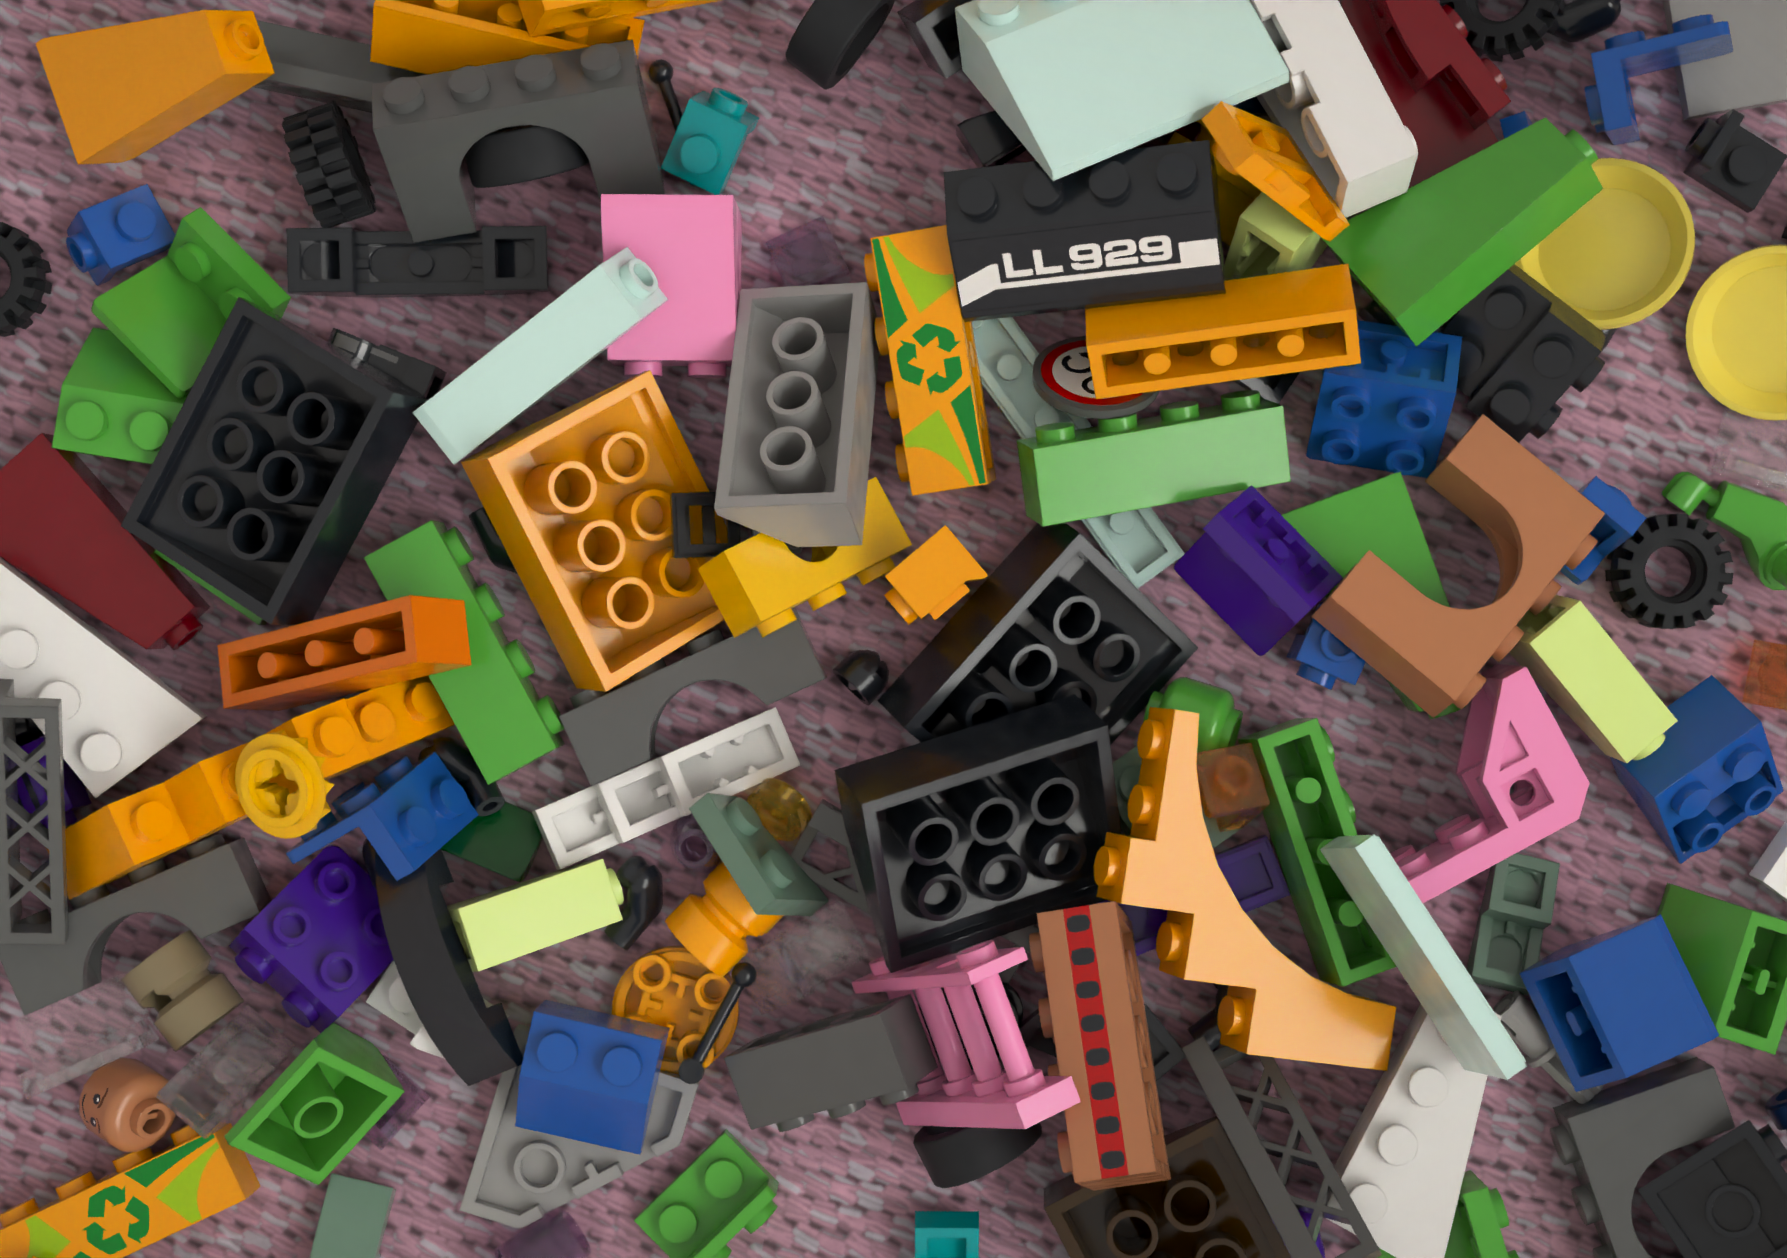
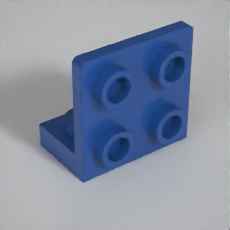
M1357 320L1361 364L1323 369L1306 456L1310 459L1338 465H1350L1392 473L1401 472L1402 475L1427 478L1436 467L1456 396L1462 337L1433 332L1416 347L1398 326Z

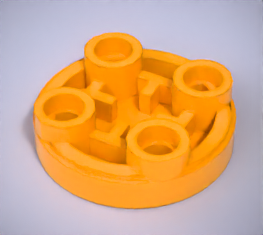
M684 946L661 947L639 957L625 971L614 992L612 1015L669 1027L660 1070L679 1074L680 1064L687 1057L693 1056L733 980L729 973L724 977H720L710 971ZM739 998L703 1062L705 1068L725 1051L734 1036L739 1019Z

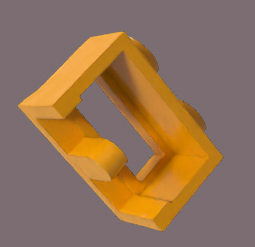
M945 525L885 576L893 588L884 596L908 625L918 617L922 619L928 613L936 620L970 591L964 584L965 582L983 580L988 575Z

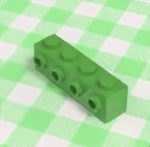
M1243 390L1221 395V404L1199 408L1197 401H1178L1161 405L1159 407L1160 415L1137 419V414L1134 413L1118 418L1098 419V426L1075 430L1074 423L1070 422L1051 423L1036 427V437L1016 440L1026 516L1044 527L1242 491L1251 485L1254 488L1291 482L1283 405L1260 398V392L1257 390Z
M431 520L364 557L387 601L408 595L464 600L471 665L428 676L488 785L505 778L565 745L559 734L560 731L564 730V726L559 718L561 713L549 695L541 699L539 698L528 677L535 673L534 665L518 639L509 643L497 621L505 616L503 608L487 583L480 586L476 583L467 566V563L474 560L472 551L457 527L454 526L447 530L444 522Z
M1295 718L1237 739L1320 980L1344 987L1397 967L1320 851L1322 847L1340 836H1356L1357 832L1354 826L1356 814L1353 803L1347 791L1341 787L1333 765L1335 761L1333 745L1325 729L1320 726L1318 719Z

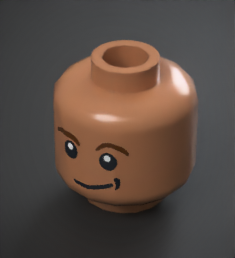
M132 1058L114 1059L95 1070L84 1084L79 1098V1115L86 1128L116 1149L126 1152L144 1150L163 1138L172 1126L178 1109L177 1093L172 1083L141 1061Z

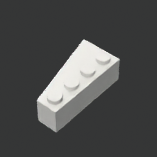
M1250 0L1289 70L1288 83L1256 97L1272 122L1289 131L1345 218L1406 193L1418 158L1416 141L1411 131L1403 125L1339 1Z
M0 557V679H14V698L61 699L63 759L95 798L106 792L207 716ZM31 718L45 735V719Z
M1421 1004L1392 1055L1387 1071H1384L1334 1165L1377 1246L1396 1258L1445 1257L1488 1076L1463 1069ZM1495 1013L1498 1019L1501 1021L1502 1016ZM1331 1192L1327 1206L1342 1210L1333 1192ZM1328 1219L1355 1234L1351 1225Z

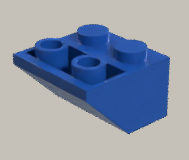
M1712 675L1667 706L1678 721L1663 733L1665 740L1656 751L1641 760L1635 761L1632 759L1628 763L1610 757L1618 779L1679 864H1682L1696 853L1711 849L1718 843L1725 832L1748 816H1754L1766 810L1772 804L1775 797L1784 791L1762 722Z
M1661 915L1565 946L1519 973L1576 1092L1628 1078L1719 1036Z

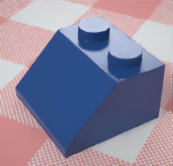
M544 1000L533 1012L519 1075L515 1127L640 1155L643 1149L669 1027Z

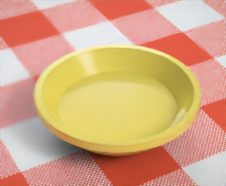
M1601 158L1591 165L1603 189L1515 263L1516 266L1600 330L1631 325L1662 308L1676 294L1685 281L1695 250V231L1692 215L1685 199L1674 184L1665 176L1646 165L1616 158Z
M1783 244L1767 245L1742 252L1719 266L1698 290L1689 310L1685 336L1688 358L1693 371L1703 387L1716 400L1731 410L1763 420H1787V245Z

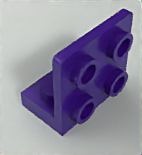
M1252 485L1212 518L1203 528L1205 533L1174 565V570L1259 656L1265 655L1343 579Z

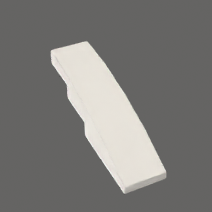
M776 707L532 811V814L556 870H561L680 817L692 814L689 808L707 793L732 796L800 766V762Z

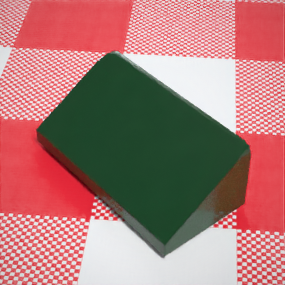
M505 801L504 806L497 812L488 816L475 817L441 847V850L509 879L521 882L527 878L543 837L532 812Z

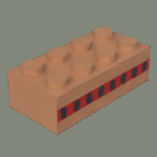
M1116 901L1037 913L1039 932L1030 933L1029 935L1030 952L1035 972H1043L1048 991L1047 998L1039 999V1016L1044 1037L1053 1038L1058 1064L1048 1065V1076H1072L1081 1101L1064 1110L1067 1131L1058 1132L1057 1134L1058 1152L1063 1172H1072L1076 1184L1093 1191L1171 1180L1132 921Z

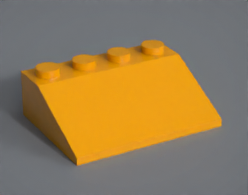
M651 370L635 375L516 431L461 461L577 689L607 692L724 621L718 606L698 571L699 567L714 557L673 558L670 494L709 492ZM689 506L691 544H703L701 506ZM715 511L716 543H727L726 525L723 518L718 516Z

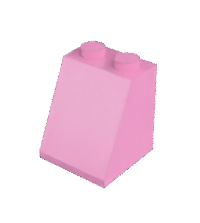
M601 194L603 262L628 247L637 259L642 260L651 268L657 278L658 287L668 299L607 348L608 361L614 366H624V376L633 377L648 370H651L654 378L662 377V366H688V377L693 378L726 377V366L732 365L741 291L742 214L734 196Z

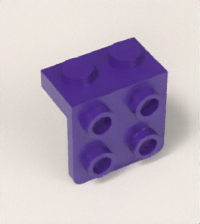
M333 845L324 848L229 945L237 954L235 961L238 967L250 979L259 984H263L266 981L284 998L281 1004L293 1020L306 1028L314 1026L320 1033L337 1020L394 960L384 930L377 890L372 886L369 875L340 847Z

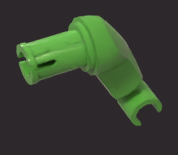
M1690 472L1676 474L1664 488L1662 495L1689 516L1702 500L1709 504L1706 519L1739 538L1745 557L1754 575L1763 585L1772 590H1787V506L1785 503L1725 480L1718 485L1717 489H1713L1702 479Z

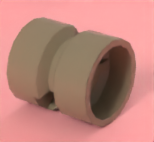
M191 930L184 932L161 947L121 979L142 1009L155 1008L158 1012L154 1025L175 1052L199 1037L244 1002L224 973L211 974L207 969L212 957Z

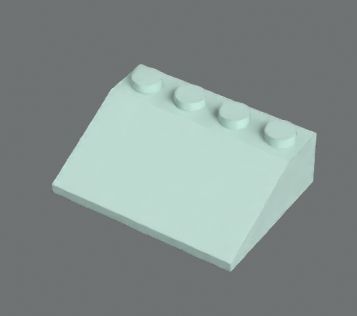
M972 0L955 7L962 71L1053 181L1198 121L1221 101L1234 106L1289 82V70L1250 0Z

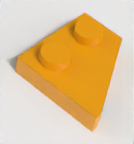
M1222 101L1202 118L1205 126L1215 139V142L1211 145V150L1219 163L1228 172L1235 176L1239 174L1329 242L1350 225L1287 129Z

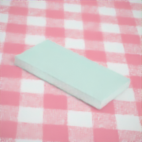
M1375 834L1340 836L1322 847L1320 851L1463 1069L1508 1080L1527 1067L1525 1058L1380 837L1375 836Z

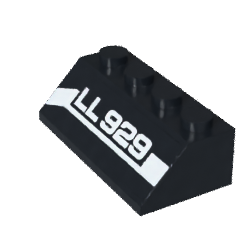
M1209 140L1129 149L1055 181L1048 176L1037 161L944 172L947 238L962 317L965 322L1226 293L1217 170Z

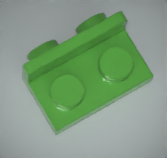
M725 1129L636 1216L634 1221L670 1258H727L732 1250L726 1244L743 1227L752 1234L777 1209L778 1206L772 1199L777 1194L779 1182Z

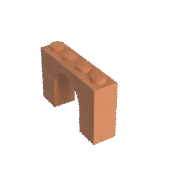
M1484 414L1458 440L1427 477L1425 482L1474 521L1490 539L1496 551L1500 569L1499 586L1493 602L1490 605L1476 609H1457L1441 605L1418 591L1369 550L1351 568L1311 616L1433 718L1452 703L1459 709H1463L1479 692L1487 681L1479 673L1481 668L1490 657L1500 662L1519 642L1525 632L1516 626L1528 610L1535 616L1538 615L1555 597L1562 586L1554 580V577L1564 565L1571 570L1575 569L1598 542L1590 532L1605 515L1603 511Z

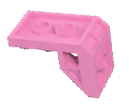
M1497 664L1482 672L1481 675L1487 681L1470 701L1456 774L1480 818L1472 822L1468 814L1462 815L1437 828L1434 833L1438 841L1416 852L1413 845H1407L1390 853L1422 903L1429 901L1580 818L1590 783L1526 666ZM1514 784V792L1510 794V788Z

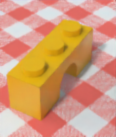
M877 477L868 480L862 545L812 547L811 562L793 554L785 542L759 533L721 552L699 567L698 571L733 637L736 638L757 627L763 638L797 620L792 608L808 601L812 611H816L846 595L847 591L842 583L856 575L862 586L889 573L896 567L891 557L908 548L912 543Z

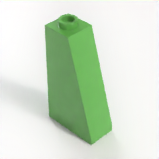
M1545 117L1409 188L1406 193L1380 203L1347 220L1350 224L1330 242L1325 239L1323 241L1340 264H1349L1350 275L1417 347L1603 189L1591 166L1598 160V156L1577 131L1571 129L1566 135H1563Z
M1401 472L1384 476L1281 514L1343 578L1370 550L1426 597L1441 605L1450 607ZM1334 588L1325 596V598L1329 596V594L1334 590ZM1386 679L1408 710L1415 712L1424 711ZM1452 703L1434 718L1456 712L1460 709Z

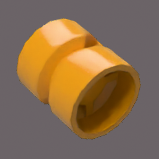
M721 861L703 881L706 894L701 896L690 893L665 918V923L674 936L698 961L716 975L724 977L748 953L746 937L748 935L758 937L764 933L767 934L784 915H757Z

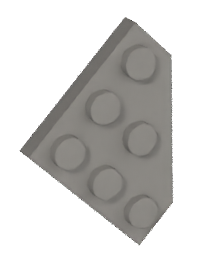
M519 1024L515 1028L514 1036L524 1057L530 1027ZM522 1065L502 1072L459 1211L522 1229L575 1198L579 1199L619 1178L624 1172L674 1149L682 1141L700 1081L695 1084H688L681 1080L679 1074L660 1070L643 1149L639 1155L515 1127L519 1075Z

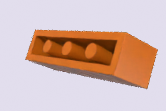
M416 595L396 598L217 645L223 709L281 711L471 665L464 600Z

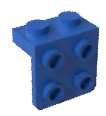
M1699 15L1673 23V33L1646 40L1644 31H1635L1605 40L1606 50L1591 53L1596 84L1584 87L1591 125H1595L1596 133L1606 132L1613 145L1640 141L1629 78L1733 52L1728 21L1714 23L1713 15Z
M436 751L415 764H412L408 757L404 756L374 776L378 783L377 786L374 782L365 785L362 781L334 799L331 805L336 810V813L333 814L332 811L327 813L317 823V829L300 836L302 840L285 854L292 864H295L355 828L360 827L391 874L398 881L418 869L479 814L469 801L464 788L455 781Z

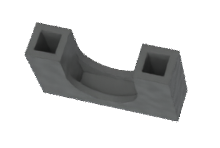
M633 40L609 44L600 43L586 48L545 55H530L522 59L481 66H465L452 71L417 77H401L388 82L372 84L373 131L413 243L477 232L474 186L471 184L464 156L469 148L485 135L511 126L533 125L546 127L561 132L574 140L588 157L600 202L601 194L665 195L660 151Z
M1695 1057L1601 1090L1587 1103L1581 1104L1573 1100L1553 1107L1559 1126L1550 1128L1554 1147L1564 1165L1573 1163L1580 1186L1571 1189L1575 1206L1586 1226L1594 1223L1602 1246L1593 1248L1594 1258H1660L1648 1253L1641 1245L1635 1233L1631 1210L1633 1194L1642 1174L1660 1156L1674 1149L1736 1128L1715 1068L1712 1065Z

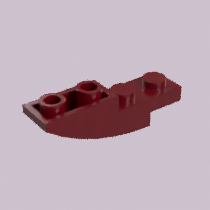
M1367 0L1378 30L1390 54L1415 93L1437 78L1474 130L1495 116L1511 102L1504 92L1507 89L1504 76L1488 58L1480 60L1465 38L1468 37L1467 28L1453 8L1448 5L1441 7L1437 0Z

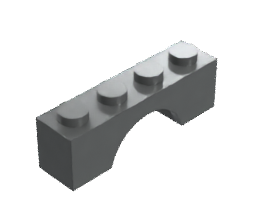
M796 608L792 610L797 620L763 638L757 627L736 638L732 636L728 639H724L721 630L718 629L685 644L690 654L689 657L669 666L661 658L631 676L632 683L610 693L609 691L585 690L570 697L569 699L574 709L560 715L559 718L590 785H596L656 756L655 735L660 716L670 700L691 684L705 680L728 681L746 688L764 704L770 705L826 679L827 675Z
M222 833L185 848L190 860L168 869L164 859H160L128 873L127 876L131 883L129 887L110 894L106 884L72 898L69 900L73 911L68 913V939L66 945L0 944V961L24 1016L101 983L102 957L105 946L118 925L132 914L148 912L172 917L186 925L200 939L258 915L272 900L245 838L226 844ZM45 909L19 920V923L51 924V916L48 909Z

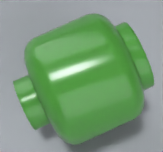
M1179 677L1169 684L1165 693L1157 691L1152 693L1143 722L1148 719L1150 707L1199 713L1197 768L1207 769L1213 766L1219 758L1229 759L1235 747L1243 718V712L1234 709V698L1230 691L1188 677Z

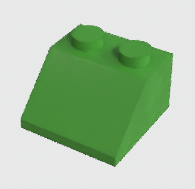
M93 327L62 383L52 448L152 465L188 395L183 398L176 397L110 330Z
M332 1023L310 1042L224 1137L229 1145L319 1185L400 1098L405 1090L380 1051L370 1041Z

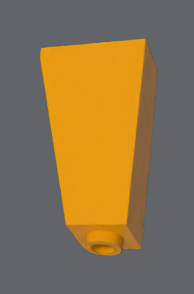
M200 10L42 38L35 43L78 165L122 163L134 159L275 74L263 35L253 11Z

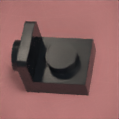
M1732 109L1716 121L1710 118L1705 119L1698 127L1685 149L1686 152L1693 155V158L1683 173L1749 213L1756 208L1786 160L1787 155L1739 126L1744 119V115Z

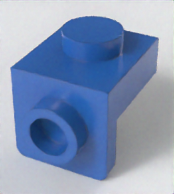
M145 184L78 211L67 229L69 237L66 238V245L76 267L83 273L88 271L94 283L99 286L110 281L117 271L169 249L174 240L175 233L148 184Z
M1597 476L1591 479L1578 492L1605 513L1590 532L1598 542L1575 569L1571 570L1564 565L1560 570L1561 573L1577 585L1586 581L1605 556L1632 537L1646 519L1643 514L1632 506L1626 494L1614 486L1607 485Z
M1320 602V603L1318 604L1316 610L1319 608V606H1320L1323 602ZM1313 617L1305 635L1296 634L1286 656L1301 663L1296 673L1297 676L1329 690H1332L1336 679L1344 683L1356 685L1366 663Z

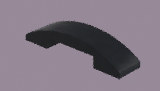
M482 226V230H477L474 233L413 243L410 231H354L352 227L286 228L289 294L394 298L511 295L548 292L547 226Z
M441 848L418 869L396 881L375 850L378 901L389 947L408 997L427 1033L442 1056L468 1086L522 1065L523 1056L503 1005L498 1003L486 1008L441 893V887L454 882Z

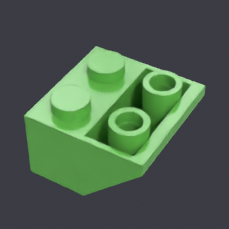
M1667 883L1657 916H1662L1719 1033L1718 1037L1775 1055L1787 1020V920Z

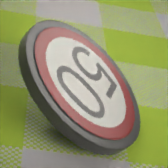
M1086 336L1065 339L1048 346L1037 356L1033 364L1032 382L1039 396L1056 409L1080 417L1109 419L1128 416L1148 407L1160 392L1153 391L1096 399L1086 346Z

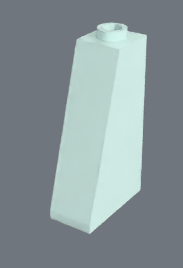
M626 247L593 269L416 409L413 414L455 465L521 417L668 299L658 287L657 278L651 268L642 260L637 259L630 249Z

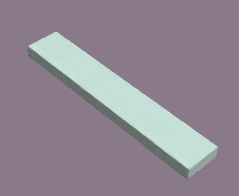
M1013 317L972 321L982 386L1020 439L1036 437V427L1051 423H1074L1075 430L1092 427L1085 417L1072 415L1056 409L1044 401L1036 392L1032 382L1033 364L1039 353ZM1151 507L1080 520L1112 565L1137 589L1185 554Z

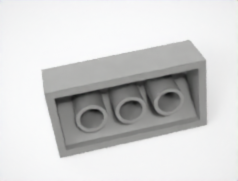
M867 282L741 289L714 505L718 516L795 547L862 545L879 349L875 336V318L878 316Z

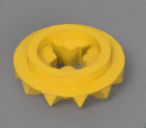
M285 730L261 735L244 747L236 764L235 785L241 806L257 827L278 838H297L317 829L319 820L331 811L326 802V795L335 784L324 779L320 767L326 758L311 754L308 750L307 738L289 737ZM284 773L286 779L294 780L298 784L299 790L290 794L288 788L279 786L278 783H269V780Z

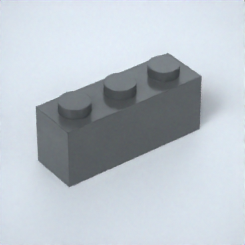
M911 994L764 1035L724 1057L750 1129L753 1130L776 1123L779 1132L803 1126L815 1118L814 1113L825 1110L828 1111L830 1119L846 1116L866 1106L865 1100L880 1097L882 1105L905 1100L919 1092L918 1081L938 1068Z

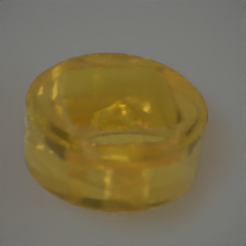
M765 779L747 798V802L760 817L762 825L776 840H795L807 827L812 818L811 809L805 798L794 787L779 779Z

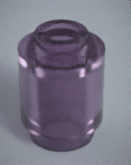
M562 1211L554 1217L549 1214L544 1215L543 1218L495 1248L496 1258H585L591 1254V1248L586 1236L574 1218L566 1211Z

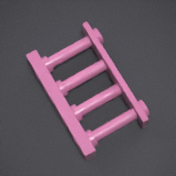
M994 940L968 947L958 953L946 954L893 973L887 968L884 956L869 963L872 973L851 982L855 994L886 992L889 1000L911 994L938 1068L917 1082L919 1092L896 1103L904 1125L1027 1129L1081 1102L1072 1076H1044L1042 1069H1034L999 973L1028 960L1024 947L997 949ZM973 984L976 989L978 998L980 1000L981 1006L983 1008L984 1014L986 1016L988 1025L990 1027L991 1033L993 1035L995 1044L997 1046L998 1052L1000 1054L1005 1069L1001 1068L990 1035L985 1025L983 1016L981 1014L973 989L971 987V985ZM941 987L944 988L945 994L947 996L952 1013L954 1015L955 1021L957 1023L958 1029L960 1031L962 1040L964 1042L965 1048L967 1050L969 1059L974 1070H971L970 1064L968 1062L967 1056L965 1054L963 1045L961 1043L960 1037L958 1035L957 1029L955 1027L953 1018L951 1016L950 1010L948 1008ZM913 990L915 991L916 997H917V999H918V1002H919V1005H920V1007H921L923 1016H924V1018H925L926 1024H927L928 1029H929V1032H930V1034H931V1037H932L933 1043H934V1045H935L936 1051H937V1053H938V1056H939L940 1062H941V1064H942L943 1070H942L941 1065H940V1063H939L938 1057H937V1055H936L934 1046H933V1044H932L931 1038H930V1036H929L928 1030H927V1028H926L924 1019H923V1017H922V1014H921V1011H920V1009H919V1006H918V1003H917V1000H916V998H915V995H914Z

